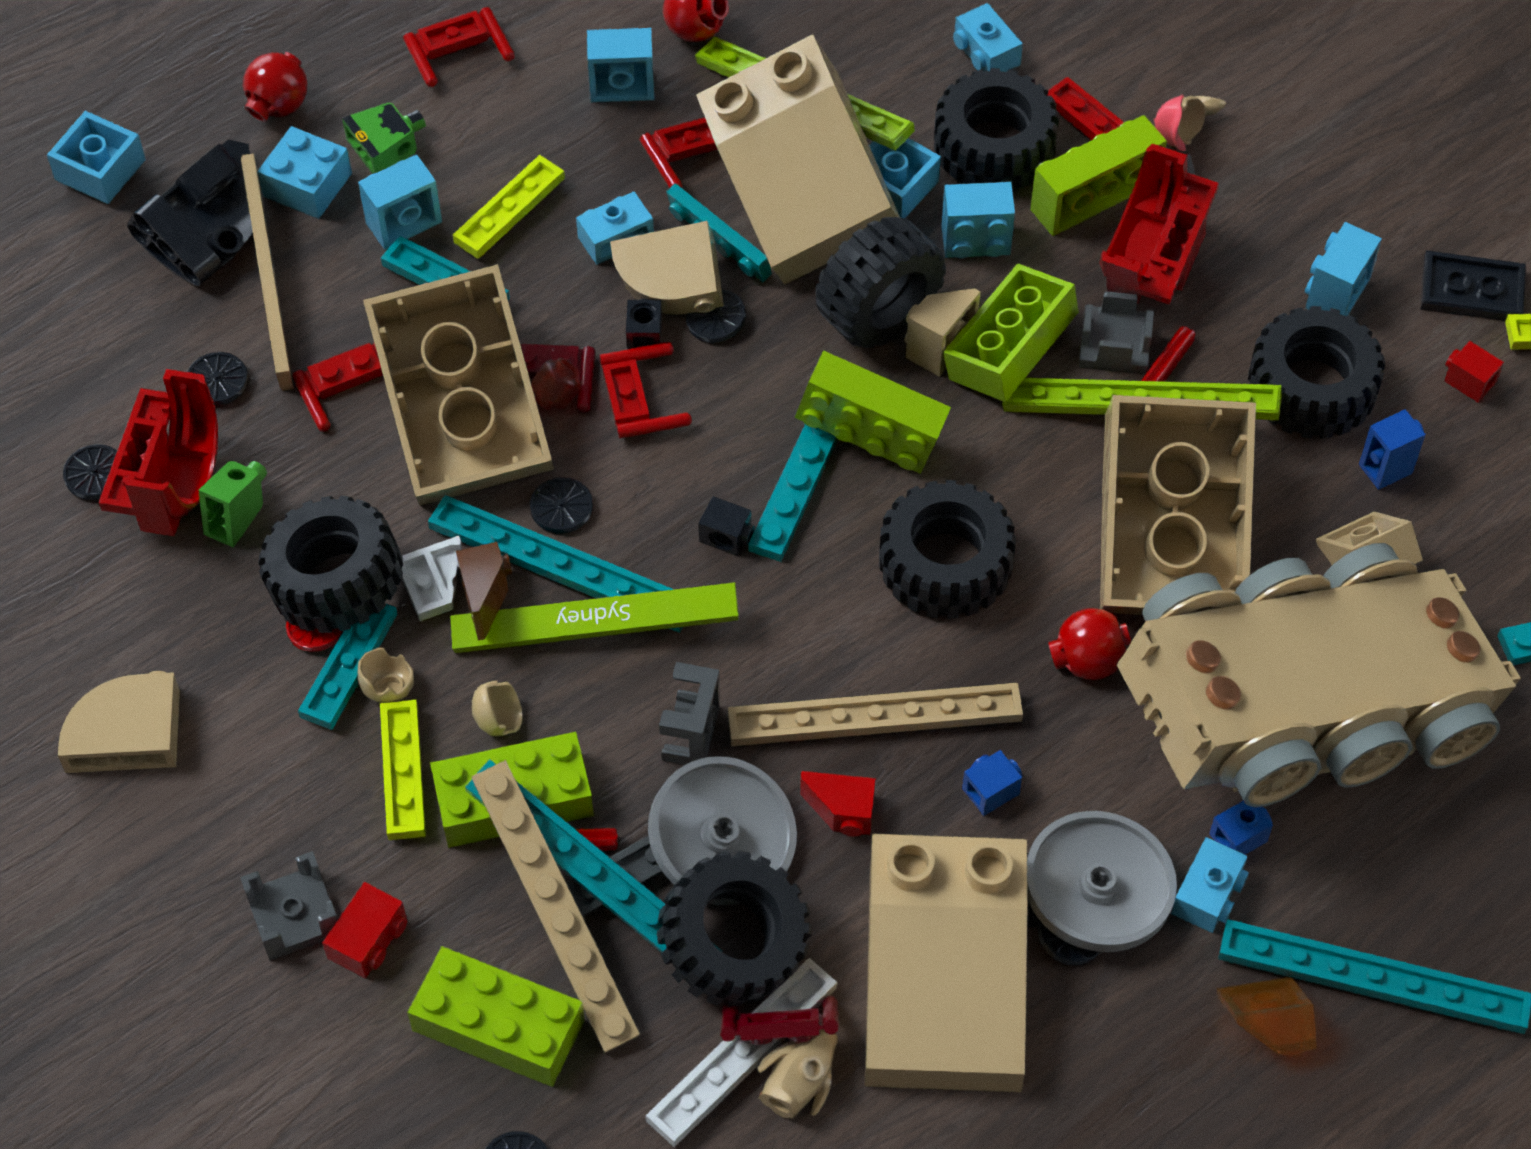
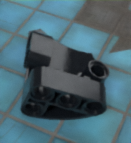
M228 139L222 145H216L189 167L161 196L158 194L154 195L137 209L127 223L130 234L149 254L174 274L193 285L200 286L223 265L233 260L241 247L253 234L241 162L242 155L250 154L249 144ZM218 239H227L232 244L233 249H224L219 244Z

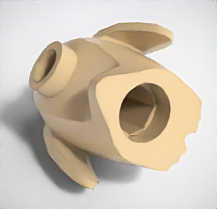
M822 1029L820 1030V1035L812 1036V1039L809 1041H791L772 1050L758 1067V1071L761 1073L772 1064H775L764 1085L763 1091L759 1095L761 1102L782 1118H794L815 1097L811 1110V1115L815 1116L820 1111L829 1094L831 1067L838 1039L837 1034L830 1035Z

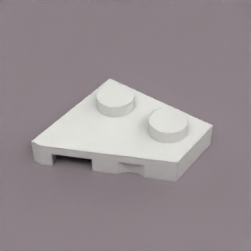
M459 536L402 555L404 564L402 567V581L419 621L454 609L459 572L456 551L462 550Z

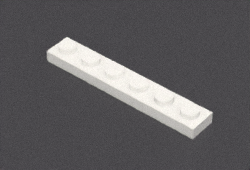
M808 958L793 976L777 988L752 1013L816 1009L823 1003L825 997L830 996L837 989V982ZM737 1035L731 1042L723 1040L646 1115V1122L675 1147L786 1038L773 1039V1042L764 1045H754L749 1040L741 1041L740 1035Z

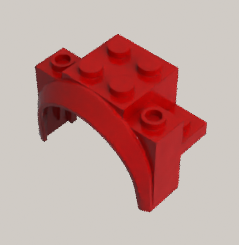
M1153 143L1146 149L1138 177L1107 252L1102 251L1099 264L1106 277L1108 292L1136 294L1138 296L1137 304H1139L1143 295L1170 305L1176 289L1183 290L1206 235L1207 215L1219 189V183L1187 172L1188 155Z
M166 369L163 381L167 392L143 388L139 390L100 497L99 506L101 511L136 516L140 531L175 537L180 519L200 502L199 489L213 476L218 449V421L215 405L204 375ZM168 423H169V434H167V431H166V428H167V426H168Z

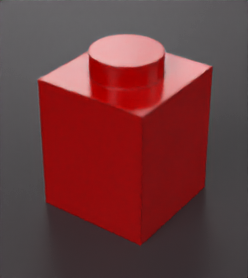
M1469 341L1461 351L1455 349L1447 359L1445 366L1448 367L1444 382L1479 403L1497 383L1504 362Z

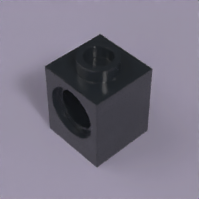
M627 300V349L661 343V300Z
M712 496L698 523L699 542L738 556L743 545L748 546L755 531V526L752 525L751 510Z

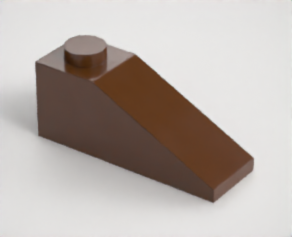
M497 542L456 551L460 576L478 641L486 638L508 592L506 576L512 575L508 554L501 555Z

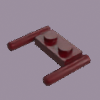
M520 344L530 380H543L545 378L546 380L564 381L567 373L563 369L554 372L546 370L543 366L547 360H556L568 367L572 375L568 381H577V378H580L577 409L582 413L590 410L596 355L595 348L586 346L583 349H579V346ZM552 373L553 377L548 378V374Z
M834 996L825 997L823 1000V1014H819L818 1009L740 1014V1020H737V1006L726 1004L722 1011L720 1036L724 1041L731 1042L737 1035H740L741 1041L749 1040L751 1044L764 1045L773 1042V1039L789 1038L792 1042L809 1041L812 1039V1036L820 1035V1030L822 1029L827 1034L832 1035L839 1029L838 1000Z

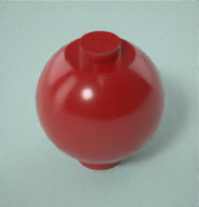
M664 0L663 17L668 29L676 37L687 42H701L714 36L720 30L729 11L727 0Z
M277 52L266 53L254 59L247 67L243 77V91L248 99L244 109L261 122H266L270 116L283 117L296 111L305 100L308 88L307 77L301 67L302 62L289 52L285 54Z
M1086 608L1070 615L1061 625L1058 639L1050 641L1048 644L1056 669L1066 667L1073 675L1079 678L1099 680L1112 675L1118 670L1117 664L1127 650L1126 645L1131 644L1132 640L1127 624H1119L1115 615L1099 608Z

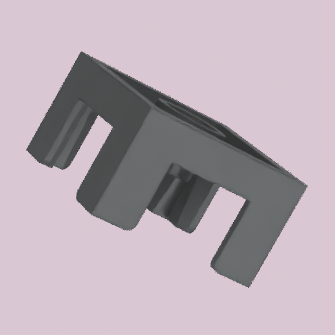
M676 662L673 679L700 684L698 693L678 690L675 711L664 710L662 712L659 723L660 734L688 739L689 748L665 744L661 751V760L686 765L708 756L720 710V674L717 669Z
M313 851L295 858L299 871L267 883H262L259 872H253L240 877L269 961L323 942L338 920Z

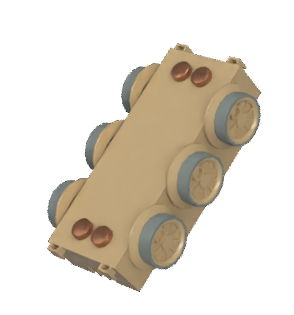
M1386 543L1370 544L1348 553L1335 562L1326 571L1324 576L1320 574L1313 575L1305 561L1299 558L1278 560L1248 576L1237 587L1235 593L1230 590H1222L1216 577L1209 573H1195L1181 577L1164 586L1145 604L1142 614L1146 622L1139 629L1117 664L1138 706L1145 705L1143 709L1145 719L1154 721L1157 726L1153 734L1155 737L1161 736V749L1182 788L1189 789L1221 782L1222 785L1232 788L1234 792L1239 791L1245 804L1251 807H1262L1280 802L1306 787L1318 774L1331 772L1337 784L1345 788L1357 787L1372 782L1396 768L1408 755H1412L1415 750H1418L1426 765L1433 769L1458 764L1484 749L1495 739L1500 731V724L1493 713L1521 679L1511 661L1501 662L1463 601L1462 595L1466 592V589L1457 574L1447 575L1444 569L1417 573V566L1407 559L1399 560L1393 548Z

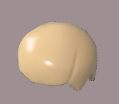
M377 648L366 652L358 661V683L363 694L373 701L381 703L398 702L405 698L413 688L414 671L409 663L405 661L403 655L400 654L397 657L388 655L385 648Z
M487 682L480 685L474 692L472 715L481 730L491 736H502L517 732L520 729L523 721L522 707L517 693L509 682Z

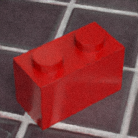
M364 882L322 942L327 959L366 979L371 970L378 969L384 961L387 953L386 948L392 939L399 938L405 930L407 916L403 901Z

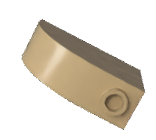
M708 221L610 241L615 267L627 290L636 300H661L662 313L666 314L706 313L714 308L724 306L715 238Z
M153 671L149 674L118 677L95 687L84 695L69 712L60 732L58 757L65 773L176 767L180 689L174 673Z

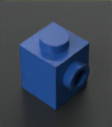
M999 750L991 756H981L972 764L971 768L964 771L962 789L981 814L985 816L1020 795L1022 771L1013 759L1008 760L1003 752Z
M1243 800L1215 816L1209 834L1214 841L1246 855L1268 842L1273 825L1271 817L1264 807H1251L1246 805Z

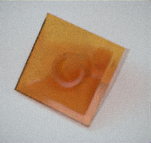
M1292 977L1216 988L1218 998L1236 1023L1278 1055L1299 1056L1306 1050L1317 1049L1314 1005Z

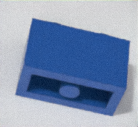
M1404 409L1370 426L1359 466L1378 490L1413 474L1426 435L1420 422L1413 419L1407 410Z

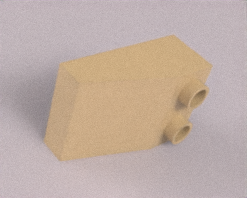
M813 34L696 94L718 151L769 264L784 284L827 264L831 255H835L839 250L838 247L844 241H848L859 228L864 229L868 223L874 220L881 221V218L900 217L841 78Z
M498 264L363 300L414 493L419 505L442 500L444 495L453 497L554 470Z
M1123 395L1112 396L1105 414L1100 609L1110 613L1143 615L1142 612L1148 600L1164 586L1181 577L1195 573H1209L1216 577L1222 590H1230L1235 593L1237 587L1250 576L1256 403Z
M872 834L865 1086L1002 1092L1022 1091L1025 1076L1027 839Z

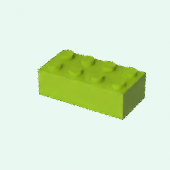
M1143 115L1134 120L1124 122L1120 127L1106 134H1099L1092 141L1079 147H1073L1065 154L1053 160L1044 161L1035 168L1030 210L1048 232L1054 236L1130 198L1146 149L1152 143L1166 148L1167 140Z
M1017 264L944 350L949 380L1006 402L1079 313L1075 284Z
M823 350L794 418L803 421L809 427L826 431L843 442H850L864 448L872 455L882 456L891 460L903 469L913 470L921 474L951 407Z
M576 732L430 763L448 848L500 837L486 807L465 791V786L472 780L471 776L476 775L489 759L495 764L506 760L515 780L564 821L569 822L594 816L592 795Z
M443 946L438 952L407 1012L412 1031L553 1087L585 1021L582 1001Z

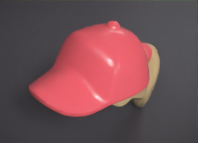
M1177 96L1168 100L1160 107L1154 119L1155 128L1167 140L1166 144L1175 146L1179 151H1185L1186 144H1191V140L1201 131L1205 116L1219 112L1226 106V101L1207 96Z

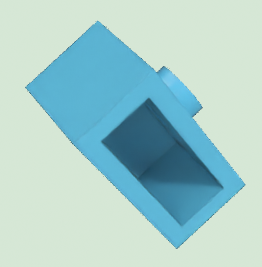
M988 3L956 17L955 32L953 33L954 42L960 50H964L971 58L972 64L977 70L982 69L983 72H989L991 68H1000V71L1006 72L1020 65L1023 43Z
M635 192L617 197L596 209H590L576 217L578 239L596 265L613 258L610 241L654 232L653 217Z
M1206 837L1175 897L1171 914L1213 933L1218 921L1226 923L1232 911L1234 902L1229 901L1233 891L1235 890L1240 893L1246 883L1249 872L1244 870V866L1248 856Z

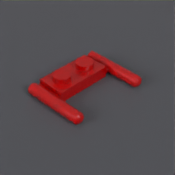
M489 7L482 8L479 13L475 10L418 29L416 34L409 32L403 36V40L428 87H435L438 79L427 57L431 60L488 41L490 36L504 61L510 62L515 57L514 51Z
M705 117L656 130L652 135L645 133L639 139L669 188L675 183L682 188V183L669 162L718 149Z
M665 342L599 354L619 439L691 425L692 417L687 412L650 419L636 361L672 355L674 352L672 343Z
M367 343L310 365L306 371H295L292 374V379L318 430L325 432L330 429L331 424L318 397L322 400L383 376L375 343L373 345Z

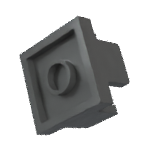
M1104 292L1101 307H1093V305L1086 304L1083 316L1079 368L1146 375L1154 311H1136L1138 296L1136 294Z

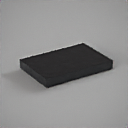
M1426 250L1423 261L1420 310L1506 321L1509 314H1524L1526 264Z

